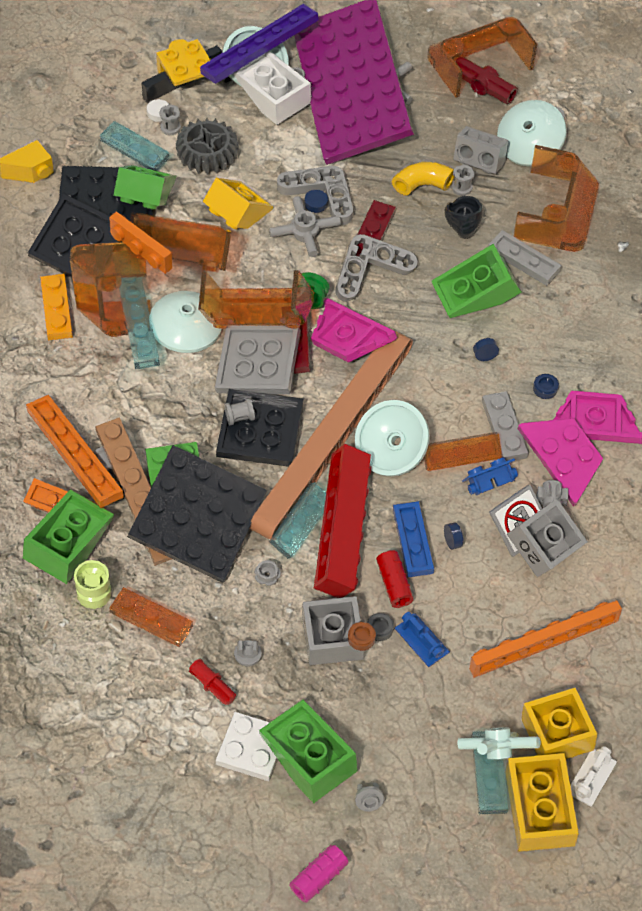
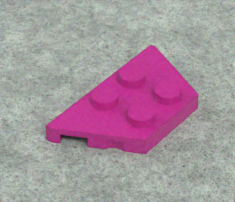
M328 298L324 301L325 310L323 315H319L317 327L311 336L313 345L348 363L397 339L395 331Z
M571 390L565 403L559 408L553 419L574 418L589 440L642 444V432H639L635 425L636 419L632 412L627 409V403L622 395Z
M574 418L519 424L517 429L552 478L561 482L562 488H568V500L572 506L577 505L584 490L603 461L600 453Z

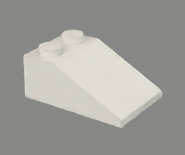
M270 51L232 73L258 109L276 125L310 104L311 83Z

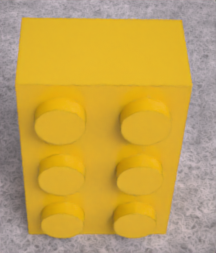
M565 754L508 758L505 772L518 852L575 846L579 833Z

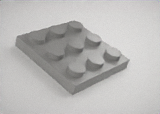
M227 325L215 384L216 392L228 393L229 389L265 394H290L300 337L299 326Z

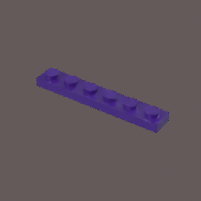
M305 4L298 6L200 66L201 74L215 84L317 22L319 20L318 13Z

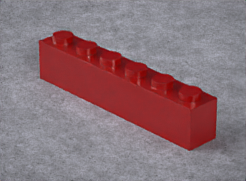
M343 444L331 454L313 588L337 598H343L350 592H353L358 583L356 574L357 566L361 559L359 550L363 539V520L366 516V510L364 509L365 500L369 493V488L367 487L368 477L371 473V454L347 444Z

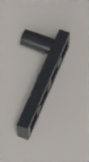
M215 45L205 50L210 60L222 53V49ZM163 71L141 82L142 98L148 104L189 82L174 86L166 71ZM228 76L221 80V82L227 85L232 82V79Z

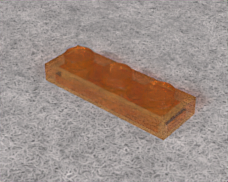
M492 432L429 443L424 456L425 469L433 471L502 458L499 433Z
M124 587L109 607L111 614L178 647L182 645L193 627V621Z

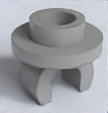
M250 640L238 641L234 650L235 660L240 665L246 667L257 664L261 659V648L258 642Z
M377 783L364 788L362 784H358L355 802L359 809L370 812L382 806L384 797Z

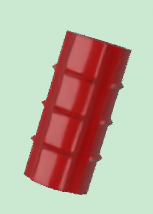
M390 550L377 556L376 560L391 606L401 608L411 604L414 599L398 552Z

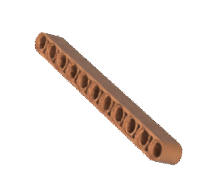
M395 331L396 340L374 350L258 508L251 520L250 530L271 541H274L279 536L329 466L331 454L346 442L363 415L368 411L406 358L412 347L413 339Z

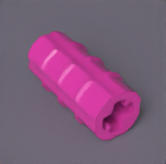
M330 845L322 853H319V856L309 863L302 872H299V875L289 883V886L301 901L308 903L336 875H339V872L348 865V859L337 846Z

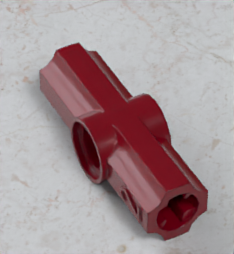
M459 56L452 67L451 73L470 83L472 90L479 95L487 93L510 105L518 93V87L500 78L498 72L489 65L482 68L470 60Z

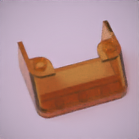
M506 17L430 45L427 58L449 90L457 98L460 97L462 70L455 62L459 56L466 57L508 41L529 70H533L537 43L518 19Z
M535 145L531 173L570 181L564 206L550 204L543 209L542 216L518 211L514 237L528 243L578 252L584 248L599 182L576 154Z
M131 213L130 222L171 251L173 260L198 263L203 265L202 270L216 272L217 268L226 271L232 233L227 228ZM127 246L126 253L128 256H131V259L145 261L142 256L134 254Z
M123 242L80 244L72 247L70 250V264L76 308L108 336L151 334L149 326L150 300L103 302L102 291L112 292L118 289L122 284L121 278L147 277L146 259L134 254Z
M294 270L292 288L221 289L207 271H202L198 310L215 328L226 329L228 325L285 326L296 329L300 325L305 324L314 303V291L299 270Z

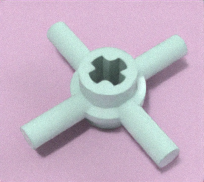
M508 727L485 729V738H459L457 746L458 749H477L479 754H487V759H504L512 757V749L539 748L540 738L519 737L518 733L510 732Z

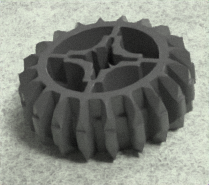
M206 118L205 121L197 119L196 123L189 122L188 127H182L181 132L178 133L176 142L177 156L183 166L188 165L189 171L196 169L198 174L201 171H205L207 175L209 171H214L217 174L219 169L225 170L227 165H232L239 149L236 132H233L232 127L227 126L225 121L218 123L217 119L209 121Z

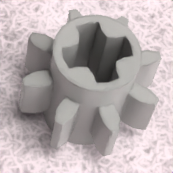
M548 480L543 483V487H538L536 497L539 503L543 504V507L555 499H558L562 506H567L568 488H562V484L559 481Z

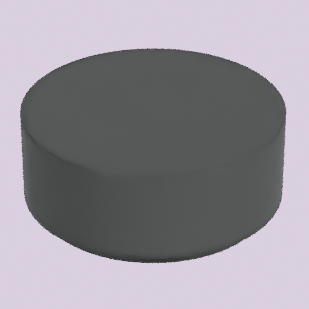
M376 613L369 617L367 623L375 629V641L389 639L393 633V620L383 613Z

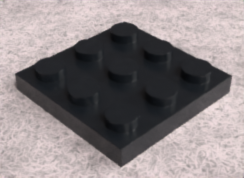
M62 194L29 249L28 256L92 288L119 241L114 239L110 233V216Z
M229 389L226 403L232 405L245 402V399L250 398L255 420H242L234 422V425L229 426L224 410L216 457L289 467L294 459L303 409V398Z

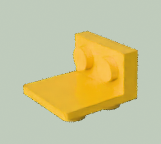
M198 39L156 53L158 74L166 71L174 86L204 77L201 74L200 66L210 61Z

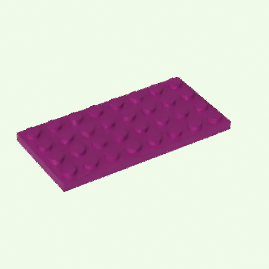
M364 0L319 16L317 22L294 35L305 79L311 83L310 105L326 165L414 135L377 0Z

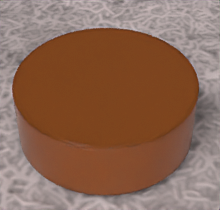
M357 622L349 628L348 642L352 648L365 651L370 649L375 643L376 632L369 623Z

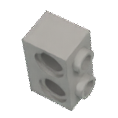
M466 126L457 135L453 160L461 162L463 165L482 169L486 173L496 174L505 163L509 140Z

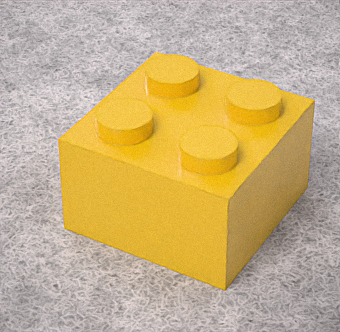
M576 687L523 704L521 720L528 736L540 738V747L534 748L537 756L564 753L565 759L594 751L597 732Z

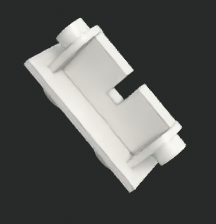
M601 747V749L591 751L570 785L572 797L592 807L617 761L611 758L610 749Z

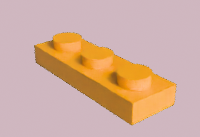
M65 274L41 276L48 341L73 338Z

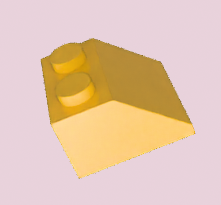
M217 177L202 201L209 206L208 210L212 214L219 217L222 216L226 220V225L235 230L238 228H250L274 207L241 181Z

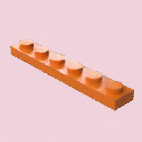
M49 395L26 404L29 415L100 508L124 497L123 490Z
M617 600L611 603L603 602L593 610L585 613L583 611L577 612L567 620L562 622L554 621L547 625L546 628L538 631H528L522 637L513 641L511 639L505 640L495 648L489 650L481 649L471 657L469 669L475 678L618 622L622 608Z

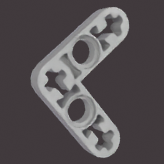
M326 166L281 173L277 177V190L280 194L288 196L297 195L315 189L325 191L328 196L331 217L339 216L341 225L349 224L352 221L353 206L344 172L340 167ZM306 178H314L316 182L309 184L304 180ZM340 192L344 196L342 198H334L332 194ZM343 206L342 209L345 215H341L339 207Z
M356 235L350 242L335 288L336 296L345 302L355 298L359 291L367 262L402 275H408L415 269L417 258L414 253L366 235ZM361 242L363 243V250L358 257L355 255L358 250L357 245ZM380 249L386 250L389 254V259H379L377 251ZM395 254H396V255H397V257L395 258L396 261H395L394 264H393V263H391V261L393 260V258H394V256H395ZM404 258L408 259L409 265L407 267L403 266L402 261ZM352 262L358 264L360 272L356 274L351 273L348 270V264ZM348 279L353 280L350 284L349 294H345L344 287Z

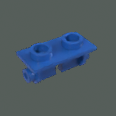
M505 457L491 462L492 467L483 470L482 466L469 470V476L464 478L462 482L469 480L470 485L467 487L471 495H480L493 489L494 487L490 479H494L497 487L513 482L518 477L517 470L510 466L515 459L506 461Z
M406 612L402 616L404 622L395 627V630L428 668L450 653L416 613Z

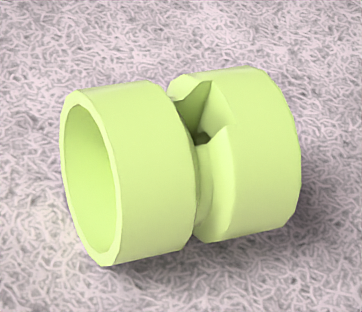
M95 560L81 563L74 573L78 601L86 608H101L108 603L112 594L108 569L103 563Z

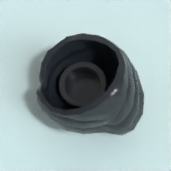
M461 196L454 200V202H449L446 205L444 215L452 229L461 238L468 239L473 236L479 227L483 217V207L475 197Z

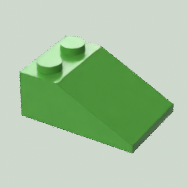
M494 244L431 281L449 318L501 305L522 293L505 259Z
M70 489L24 538L23 559L67 584L74 576L75 569L87 560L114 518V514L104 508H100L94 502Z
M301 700L259 730V734L294 783L313 803L358 772L356 753L304 700Z

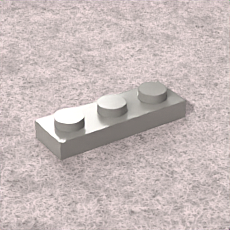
M503 230L488 245L494 244L506 262L546 286L561 270L560 264Z
M507 391L482 396V404L501 458L505 457L506 461L513 458L515 461L526 459L528 451L523 436L517 429L518 422Z

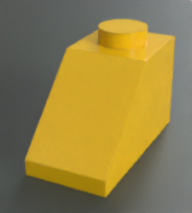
M38 140L0 158V177L3 179L35 183L54 173L52 157Z

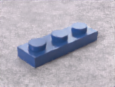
M419 501L393 505V515L407 578L434 574L433 561Z

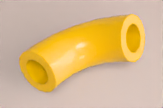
M437 162L415 163L408 165L392 178V185L402 195H409L415 188L422 185H432L446 191L455 179L453 176L454 169Z

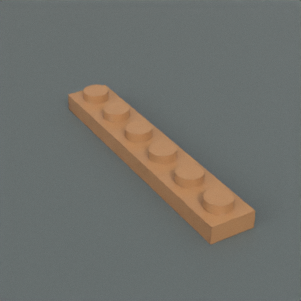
M119 417L95 426V430L135 520L151 487ZM147 547L154 566L172 560V558Z

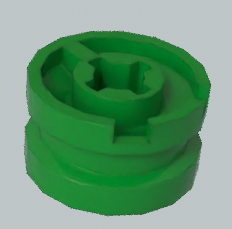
M304 272L299 275L291 293L292 298L303 307L319 309L323 306L330 286L322 276L312 272Z

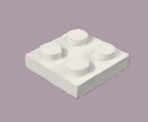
M234 712L216 758V765L270 781L277 757L259 734V730L270 722Z

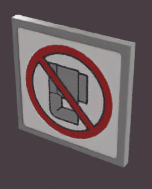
M531 485L525 486L489 511L511 557L517 555L519 551L509 539L507 533L542 509Z

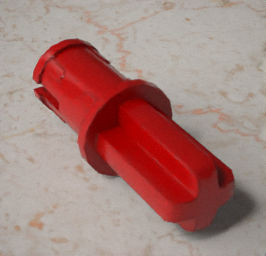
M197 659L191 664L189 672L204 685L205 691H210L224 705H230L235 700L236 693L221 680V675L213 672L202 659Z

